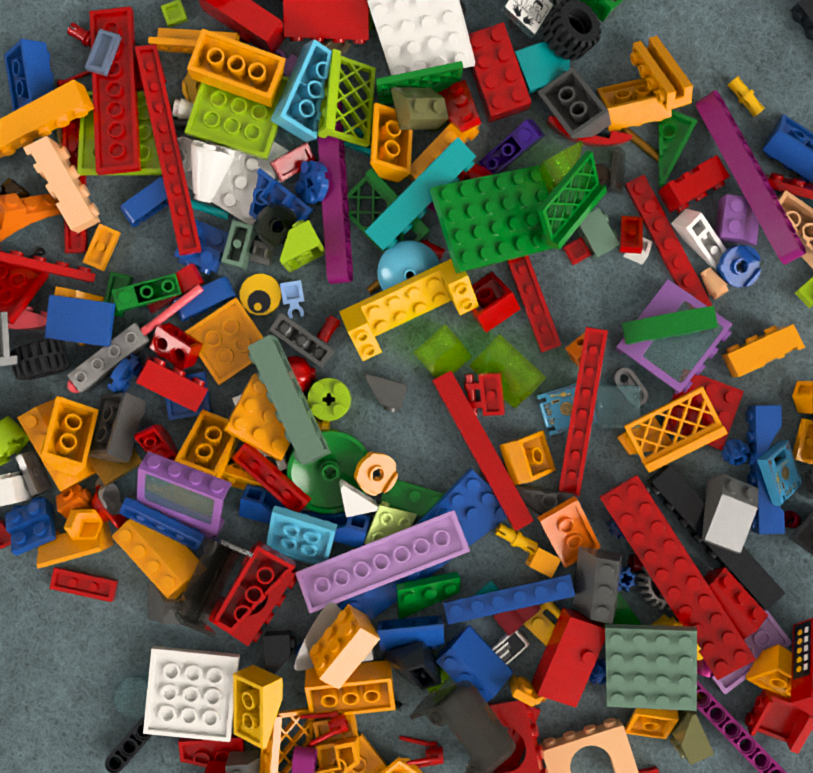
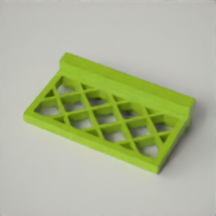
M332 49L328 78L325 80L324 85L325 95L321 102L320 121H318L317 136L322 138L331 136L368 147L370 145L376 68L341 56V51ZM341 64L347 65L351 73L345 75L341 69ZM364 71L369 73L368 81L364 82L358 72ZM354 75L360 86L354 88L348 80L349 77ZM341 82H344L350 91L345 95L339 88ZM361 88L367 95V100L365 101L357 93ZM351 94L359 104L354 108L346 99ZM340 101L348 110L343 115L337 108V103ZM360 107L365 113V119L362 121L355 112ZM349 114L357 123L352 128L344 118ZM339 120L346 129L344 133L335 130L336 122ZM359 127L364 133V139L358 138L353 130Z

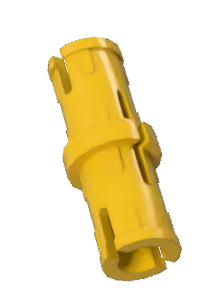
M739 76L727 84L738 97V102L740 104L743 103L753 117L765 109L753 95L754 91L752 89L749 90Z
M499 523V528L497 527L494 533L496 536L510 542V545L513 547L517 546L531 555L534 553L532 549L536 550L538 546L536 541L534 542L525 537L519 530L514 531L503 523Z

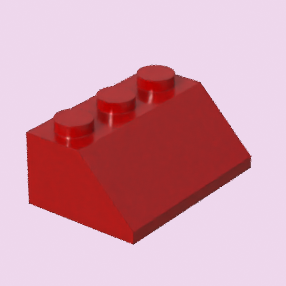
M725 567L710 570L704 579L742 638L746 639L760 628L768 614Z

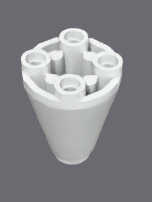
M193 139L191 162L194 199L211 203L234 160L235 150Z

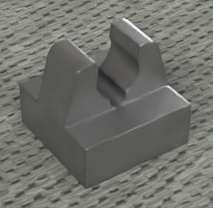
M254 240L249 261L270 267L276 246L272 247L264 242Z

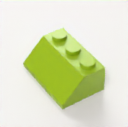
M300 220L292 225L293 228L288 232L280 262L289 273L325 255V249L309 220Z

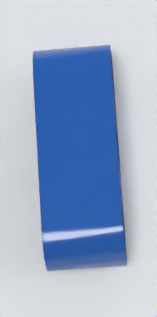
M162 176L120 206L121 212L132 227L140 225L141 221H146L168 205Z
M228 277L219 278L202 286L204 291L177 311L180 321H187L191 316L194 318L208 311L210 307L213 309L227 302L229 298L230 300L234 299L236 294ZM179 297V298L175 299L174 301H172V304L175 303V302H176L178 299H180L181 297Z

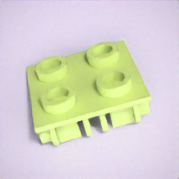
M382 501L381 504H378L379 508L373 516V521L370 523L371 526L366 533L364 544H369L412 527L417 514L391 508L389 503Z

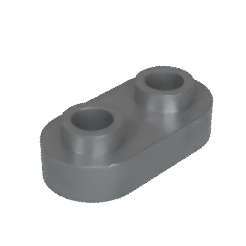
M629 368L616 370L613 375V382L627 403L632 406L645 404L648 399V392L635 373ZM623 374L627 377L624 383L620 380V376ZM634 392H637L639 394V398L637 400L633 399L632 394Z

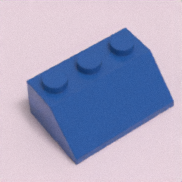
M20 39L4 54L13 112L54 90V76L50 69V53L47 51L46 42Z
M783 114L766 139L762 150L769 158L777 159L786 169L794 170L800 174L803 180L813 183V133Z
M442 615L402 618L400 620H381L378 622L377 631L380 638V651H391L393 648H400L419 641H423L429 649H438L440 645H445Z
M470 625L439 650L436 662L479 708L497 695L513 673V670L503 662Z

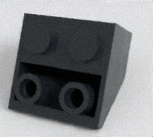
M423 641L412 642L410 645L393 648L391 651L383 653L384 659L402 678L421 690L442 684L440 665L436 662L435 655Z

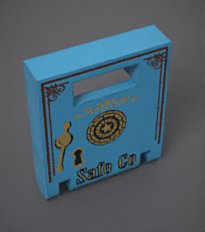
M576 384L536 395L537 400L546 397L545 402L539 403L546 428L555 427L554 430L547 431L548 436L568 431ZM595 410L592 423L598 422Z
M788 440L778 441L757 460L771 502L775 506H781L802 485ZM775 457H782V458L775 464L774 458H775Z

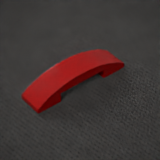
M549 116L546 122L552 130L562 137L591 147L618 146L632 139L630 134L613 130L608 133L607 138L595 135L594 137L572 139L556 117Z

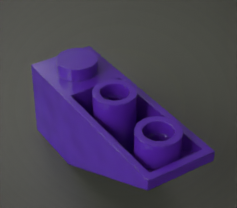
M533 119L525 120L479 163L491 171L492 174H498L545 137V134Z

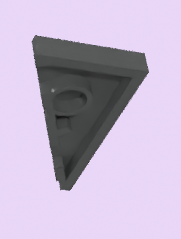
M515 485L528 511L536 518L573 496L579 499V495L574 493Z

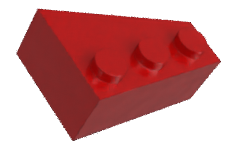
M715 155L691 171L684 173L676 180L668 182L658 191V194L670 213L675 210L679 213L689 207L688 202L695 199L698 202L707 196L706 191L711 188L716 191L724 186V180L729 178L730 175L718 155Z
M149 355L136 377L137 384L194 412H197L208 391V388L204 386L205 381L195 376L191 379L185 375V371L177 367L171 368L162 359L152 358Z

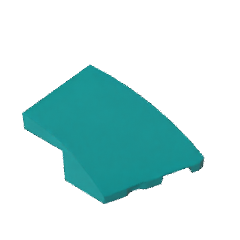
M546 42L515 51V56L529 93L542 89L568 71L570 67V60L562 59L560 55L557 56L555 51L551 50Z

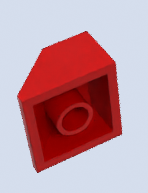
M493 271L472 285L479 307L469 312L485 333L521 309L513 292Z

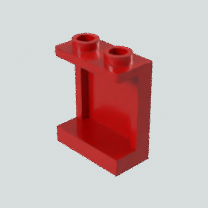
M764 689L761 695L757 696L751 713L749 712L746 715L745 724L750 735L755 736L756 732H760L787 743L791 752L798 754L813 730V716L791 704V699Z

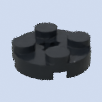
M271 202L259 212L253 226L258 237L266 245L272 247L281 243L284 245L289 230L297 222V216L287 205ZM279 221V224L281 226L279 228L275 227L274 229H272L273 224Z

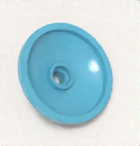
M413 240L400 241L391 249H387L381 256L377 269L378 281L384 291L409 279L406 277L408 271H412L415 276L440 263L436 254L427 245Z

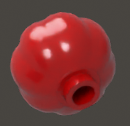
M288 357V362L301 390L305 393L310 388L312 380L316 379L315 369L310 367L302 357Z

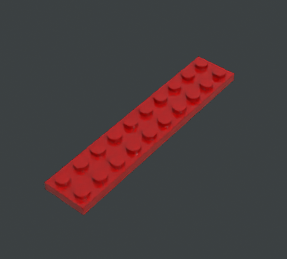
M636 474L600 495L603 504L679 622L683 626H695L697 628V644L701 648L699 653L715 678L719 680L755 661V656L639 476Z

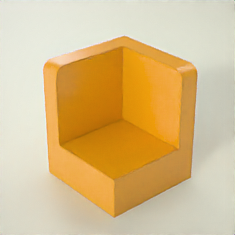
M797 381L792 395L797 412L813 414V381Z
M95 509L71 510L64 529L72 540H96L103 525V520Z
M537 546L536 550L532 549L534 553L532 555L529 554L525 564L552 578L561 559Z

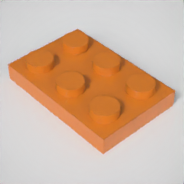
M575 496L537 517L557 557L561 559L560 562L564 568L577 562L579 546L594 549L601 548Z

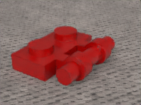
M501 372L479 373V381H474L473 373L465 374L466 382H464V389L467 390L468 402L474 413L478 415L477 408H482L483 416L504 415L505 406ZM480 389L481 400L476 399L475 390Z

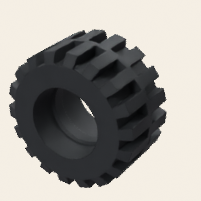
M563 0L545 18L542 32L545 36V42L549 44V48L555 51L557 56L560 55L562 59L574 61L575 59H580L600 40L601 28L599 26L601 24L597 19L596 13L585 2Z
M49 339L19 346L10 351V354L17 355L18 364L12 365L14 376L17 380H32L54 375L67 370L71 366L64 340Z

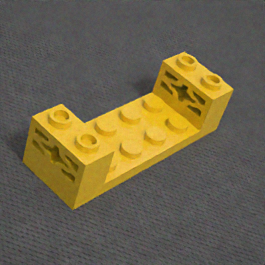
M449 259L339 311L362 361H365L382 353L376 336L452 301L459 315L479 307L467 273L456 274L452 259Z

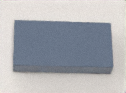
M99 29L85 64V69L107 77L122 39L121 36Z

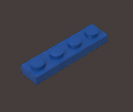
M126 497L119 511V514L196 551L205 537L198 529L183 525L179 520L169 518L156 509H150L135 499Z

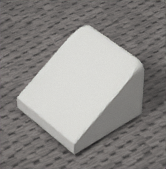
M643 238L641 254L624 253L623 257L642 265L649 255L652 241Z

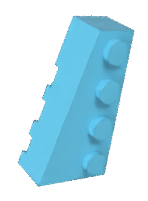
M315 39L303 45L270 120L305 142L317 139L318 131L316 130L321 117V102L325 95L324 85L325 80L328 78L332 55L330 49Z

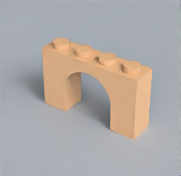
M608 718L603 721V724L597 726L590 724L581 731H568L563 734V737L556 739L549 737L539 744L543 749L544 762L548 773H571L570 763L574 754L579 749L590 745L601 747L608 753L614 773H639L620 719Z

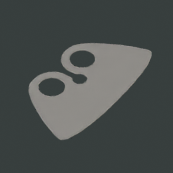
M333 602L328 603L323 608L306 635L295 660L294 669L296 671L314 668L309 652L342 611Z

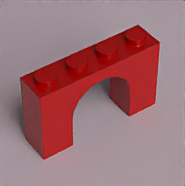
M256 543L252 546L241 565H244ZM293 569L289 572L282 582L268 594L267 603L262 608L252 611L232 633L224 631L247 646L252 641L256 643L263 633L260 630L263 623L269 624L274 616V613L271 611L275 605L280 607L286 598L283 593L287 587L292 589L297 581L295 572L298 571ZM222 596L216 601L206 616V619L210 622L213 621L214 615L224 599Z
M516 698L488 702L481 708L478 706L474 708L478 730L509 727L521 735L526 746V755L523 762L512 767L493 769L490 773H548L547 768H543L542 764L544 753L542 746H538L537 742L539 731L537 724H533V707Z

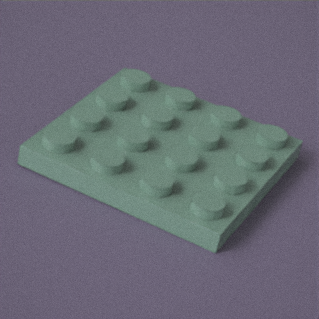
M605 624L607 707L697 711V628L695 626Z

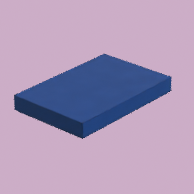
M49 295L45 338L110 347L115 303Z

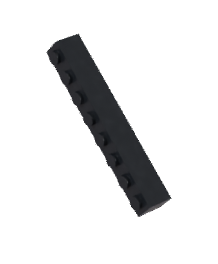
M664 465L647 480L651 485L649 487L650 491L656 497L660 495L664 499L663 505L671 513L674 511L679 516L677 521L685 529L687 527L690 528L693 532L691 534L693 539L698 544L703 543L708 548L705 552L713 560L717 559L722 564L719 567H725L763 609L768 610L786 594L744 546L741 553L736 554L702 541L705 503L671 465Z

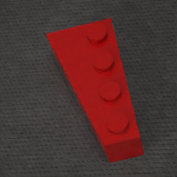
M257 541L216 611L212 623L232 633L252 613L255 607L282 582L283 578L296 567V561Z

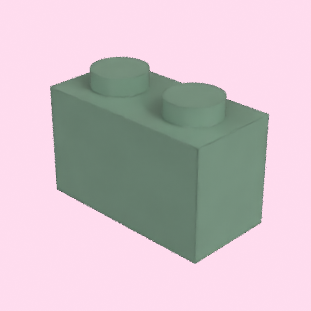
M600 208L590 212L576 229L590 250L593 260L620 245L618 234L615 230H611L608 224V216L604 211L601 212Z
M232 220L221 260L222 263L246 271L256 237V230L253 225Z

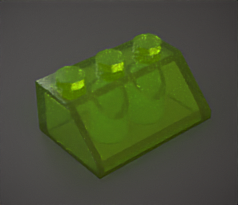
M500 334L469 365L478 375L479 373L501 372L503 397L514 409L547 378Z

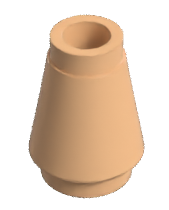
M711 267L700 273L709 297L712 296L715 300L729 291L727 288L728 284Z

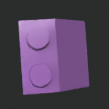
M727 194L720 198L715 233L720 241L756 246L759 222L745 196Z

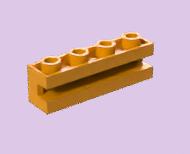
M658 36L649 38L648 47H645L641 41L634 42L632 53H630L631 63L638 68L641 78L646 80L649 90L655 93L658 103L662 104L666 111L692 103V83Z

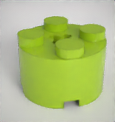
M325 378L312 385L308 393L307 402L314 416L324 421H333L343 417L348 412L352 397L348 387L343 382L333 378ZM329 393H331V397L335 398V402H331V406L328 405V402L324 401Z
M9 416L0 421V466L12 460L9 456L14 453L18 455L30 440L24 429Z

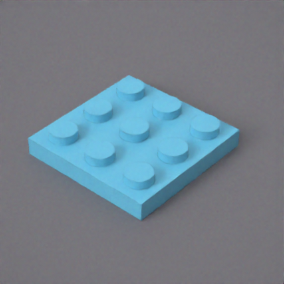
M274 506L266 545L293 560L316 565L329 559L338 524L291 511L287 508Z

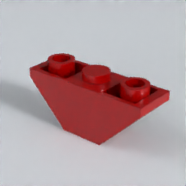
M161 424L153 425L134 434V438L146 452L149 451L173 461L179 453L171 436Z

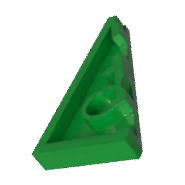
M672 110V117L658 121L659 186L661 187L665 186L698 121Z

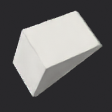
M343 479L339 481L346 517L377 511L379 507L375 499Z

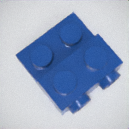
M195 220L202 250L201 253L179 256L177 247L174 256L179 259L178 263L185 266L194 263L198 266L197 270L209 275L210 272L217 273L229 233Z
M45 497L33 498L31 503L24 506H14L12 511L5 513L6 531L11 534V552L14 555H20L56 539L54 507Z

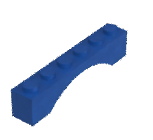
M781 405L748 406L749 410L746 411V421L749 423L746 440L750 444V452L747 453L750 473L747 476L748 484L759 488L758 509L750 528L752 532L757 534H785L784 511L780 506L772 504L757 461L769 450L775 435L782 427Z
M247 484L240 500L239 516L270 524L274 506L287 507L267 489ZM304 510L300 512L301 514H307L311 517L338 524L334 542L357 548L363 546L370 516L360 514L346 517L345 513L317 514Z
M566 574L507 589L451 600L443 604L449 625L574 597L575 592L571 576Z

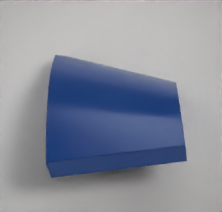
M259 168L249 215L256 220L263 208L271 202H276L291 208L297 216V222L300 220L306 221L314 209L263 169ZM279 221L273 224L272 229H274L275 227L279 228L281 226L279 224Z

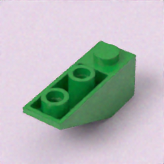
M176 273L111 290L119 313L138 309L182 294Z

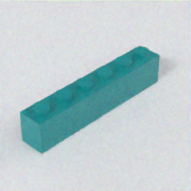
M457 137L364 232L382 250L385 248L391 249L398 241L396 237L401 232L403 234L407 233L413 226L411 222L416 217L420 219L428 211L426 207L433 202L429 190L435 186L457 182L459 180L457 176L462 171L466 173L475 164L472 160L476 155Z

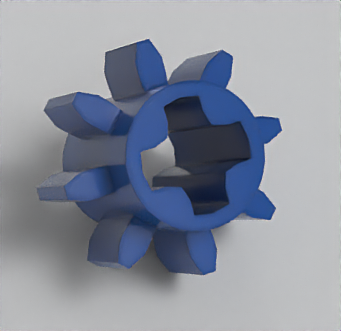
M731 439L722 447L724 451L721 452L724 461L737 466L747 461V453L750 450L747 443L743 444L742 440Z
M621 566L619 591L623 589L624 592H629V587L636 586L634 577L637 575L630 572L631 567L625 566L623 569Z
M597 658L588 679L593 685L596 683L599 685L606 683V660L603 658L600 661Z

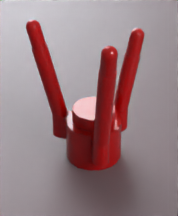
M338 710L328 713L300 715V719L331 717V720L328 721L330 731L310 741L306 747H313L334 735L348 731L349 726L345 714L339 715Z
M399 736L400 740L429 747V749H425V758L409 760L406 762L407 765L416 764L418 768L444 763L443 747L437 746V741L429 742Z

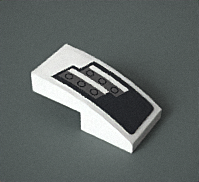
M517 630L510 636L505 634L491 648L507 665L529 645V642Z

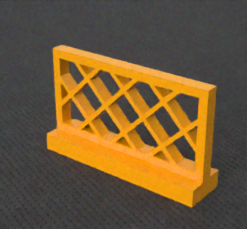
M702 386L623 425L648 473L728 434ZM701 394L703 398L701 408L690 405L692 397ZM676 405L684 406L681 418L670 415L672 408ZM688 408L699 411L696 422L685 420ZM703 412L711 414L714 420L713 423L707 426L699 424ZM656 415L665 416L661 428L651 425L652 419ZM669 418L680 421L676 432L665 429ZM684 422L694 425L692 433L687 436L680 434ZM638 424L645 426L642 438L634 436L630 428ZM649 428L660 431L656 442L646 439ZM664 432L675 435L672 443L669 445L660 443ZM644 442L655 445L653 453L644 456L642 452Z
M308 707L278 712L267 747L261 749L259 773H279L278 765L283 759L288 764L280 773H288L290 771L293 757L289 760L286 756L293 746H298L296 742L303 734L306 736V741L302 746L306 747L313 740L314 728L312 722L314 719H307L303 726L298 723L300 715L310 714ZM289 717L291 721L283 730L281 728L282 718ZM296 725L300 730L291 738L288 733ZM286 737L290 742L281 751L280 743Z

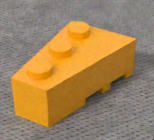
M794 324L781 327L776 325L764 329L765 334L759 337L757 334H754L745 339L746 343L740 346L737 343L726 348L727 352L721 356L732 378L743 376L761 368L776 358L781 359L785 357L784 354L792 350L805 348Z

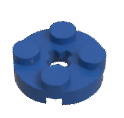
M311 160L303 161L301 164L299 179L295 183V192L300 194L302 201L307 204L315 205L317 201H322L327 194L329 179H325L324 172H327V168L322 162Z
M734 245L722 254L716 269L720 277L729 286L747 287L758 279L761 268H759V261L761 259L754 248L745 245ZM741 261L743 263L741 265V267L743 268L742 271L737 270L736 268L737 263H740Z
M134 353L130 354L132 357L130 360L124 358L113 371L110 377L113 379L112 385L107 384V388L112 392H127L131 386L129 382L134 376L137 377L141 370V358Z

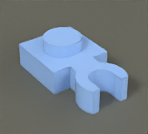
M301 280L280 283L283 305L290 304L288 317L290 319L293 318L292 311L298 309L300 316L303 317L304 310L299 306V302L305 301Z

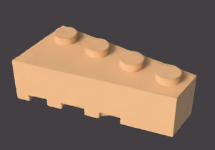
M45 136L23 147L26 154L33 156L37 162L33 165L37 173H40L48 181L45 186L54 199L58 198L59 202L56 205L72 231L80 233L101 222L98 217L100 212L96 205L90 202L88 198L90 196L89 190L84 184H81L78 178L80 174L77 173L76 166L71 165L69 161L71 155L65 146H61L48 136Z
M785 190L777 198L806 249V254L801 257L813 269V208Z

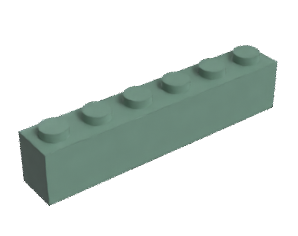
M268 335L247 346L250 351L248 356L254 365L256 364L259 371L257 372L258 378L262 384H265L268 390L266 392L267 398L274 404L277 410L275 415L278 421L284 425L286 430L284 431L285 437L289 443H292L295 449L293 451L295 459L299 463L301 462V465H307L330 454L327 443L277 336Z

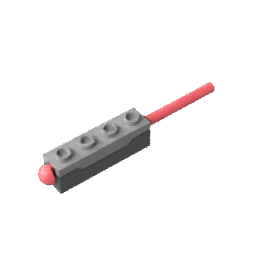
M199 284L145 326L133 323L111 341L110 347L104 346L67 375L70 379L67 383L69 391L72 393L89 392L111 376L124 358L130 360L132 358L130 356L131 353L137 355L151 344L153 339L149 334L151 331L204 291Z

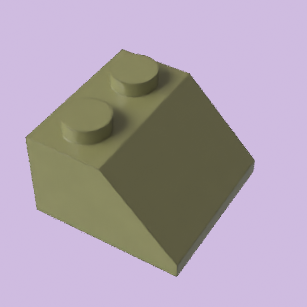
M393 87L391 89L399 130L438 129L449 119L445 99L433 89L416 87Z
M678 710L679 720L671 731L673 738H670V742L680 758H685L692 765L714 755L694 711Z

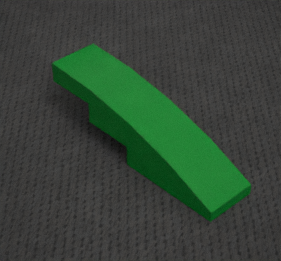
M714 306L622 323L626 345L719 328Z

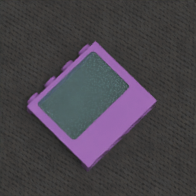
M668 279L637 320L708 306ZM716 313L719 328L626 345L625 337H623L615 350L621 355L624 353L672 387L675 390L674 393L678 395L681 391L686 393L693 384L690 379L694 374L699 376L706 367L703 362L707 357L712 359L719 350L716 347L719 341L725 342L732 333L729 330L732 323Z
M148 451L138 467L137 500L150 509H156L169 518L179 520L183 525L198 529L205 537L216 541L225 523V519L221 518L224 498L231 486V482Z

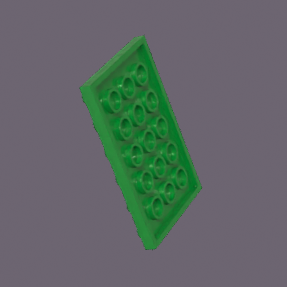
M540 165L439 185L429 190L456 274L556 249L542 244L540 239L544 234V230L537 209L549 196Z

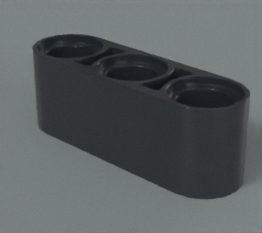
M145 716L139 720L106 758L105 768L108 772L119 773L151 738L152 734H143L142 725L144 724ZM128 741L134 742L136 747H131ZM114 757H118L121 763H117Z

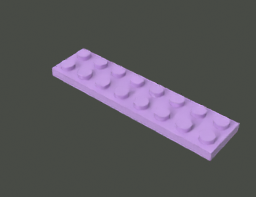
M453 510L295 573L309 613H313L323 609L330 602L336 604L470 552V548L456 512Z

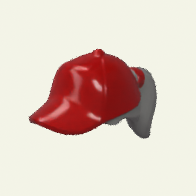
M99 477L95 482L96 492L91 500V509L96 510L103 522L110 520L119 529L127 521V517L119 514L122 506L120 491L114 483L105 486Z

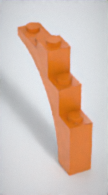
M16 193L0 195V242L31 223L61 214L56 205L59 202L58 198L54 199L50 193L19 198Z

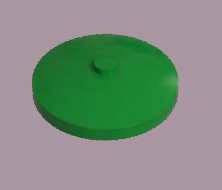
M335 429L320 430L331 453L310 464L301 465V462L299 463L295 459L292 451L287 463V477L311 498L305 506L306 508L319 513H338L344 511L339 486L341 479L365 493L354 479V472L357 464L366 456L368 451L356 437L347 432Z

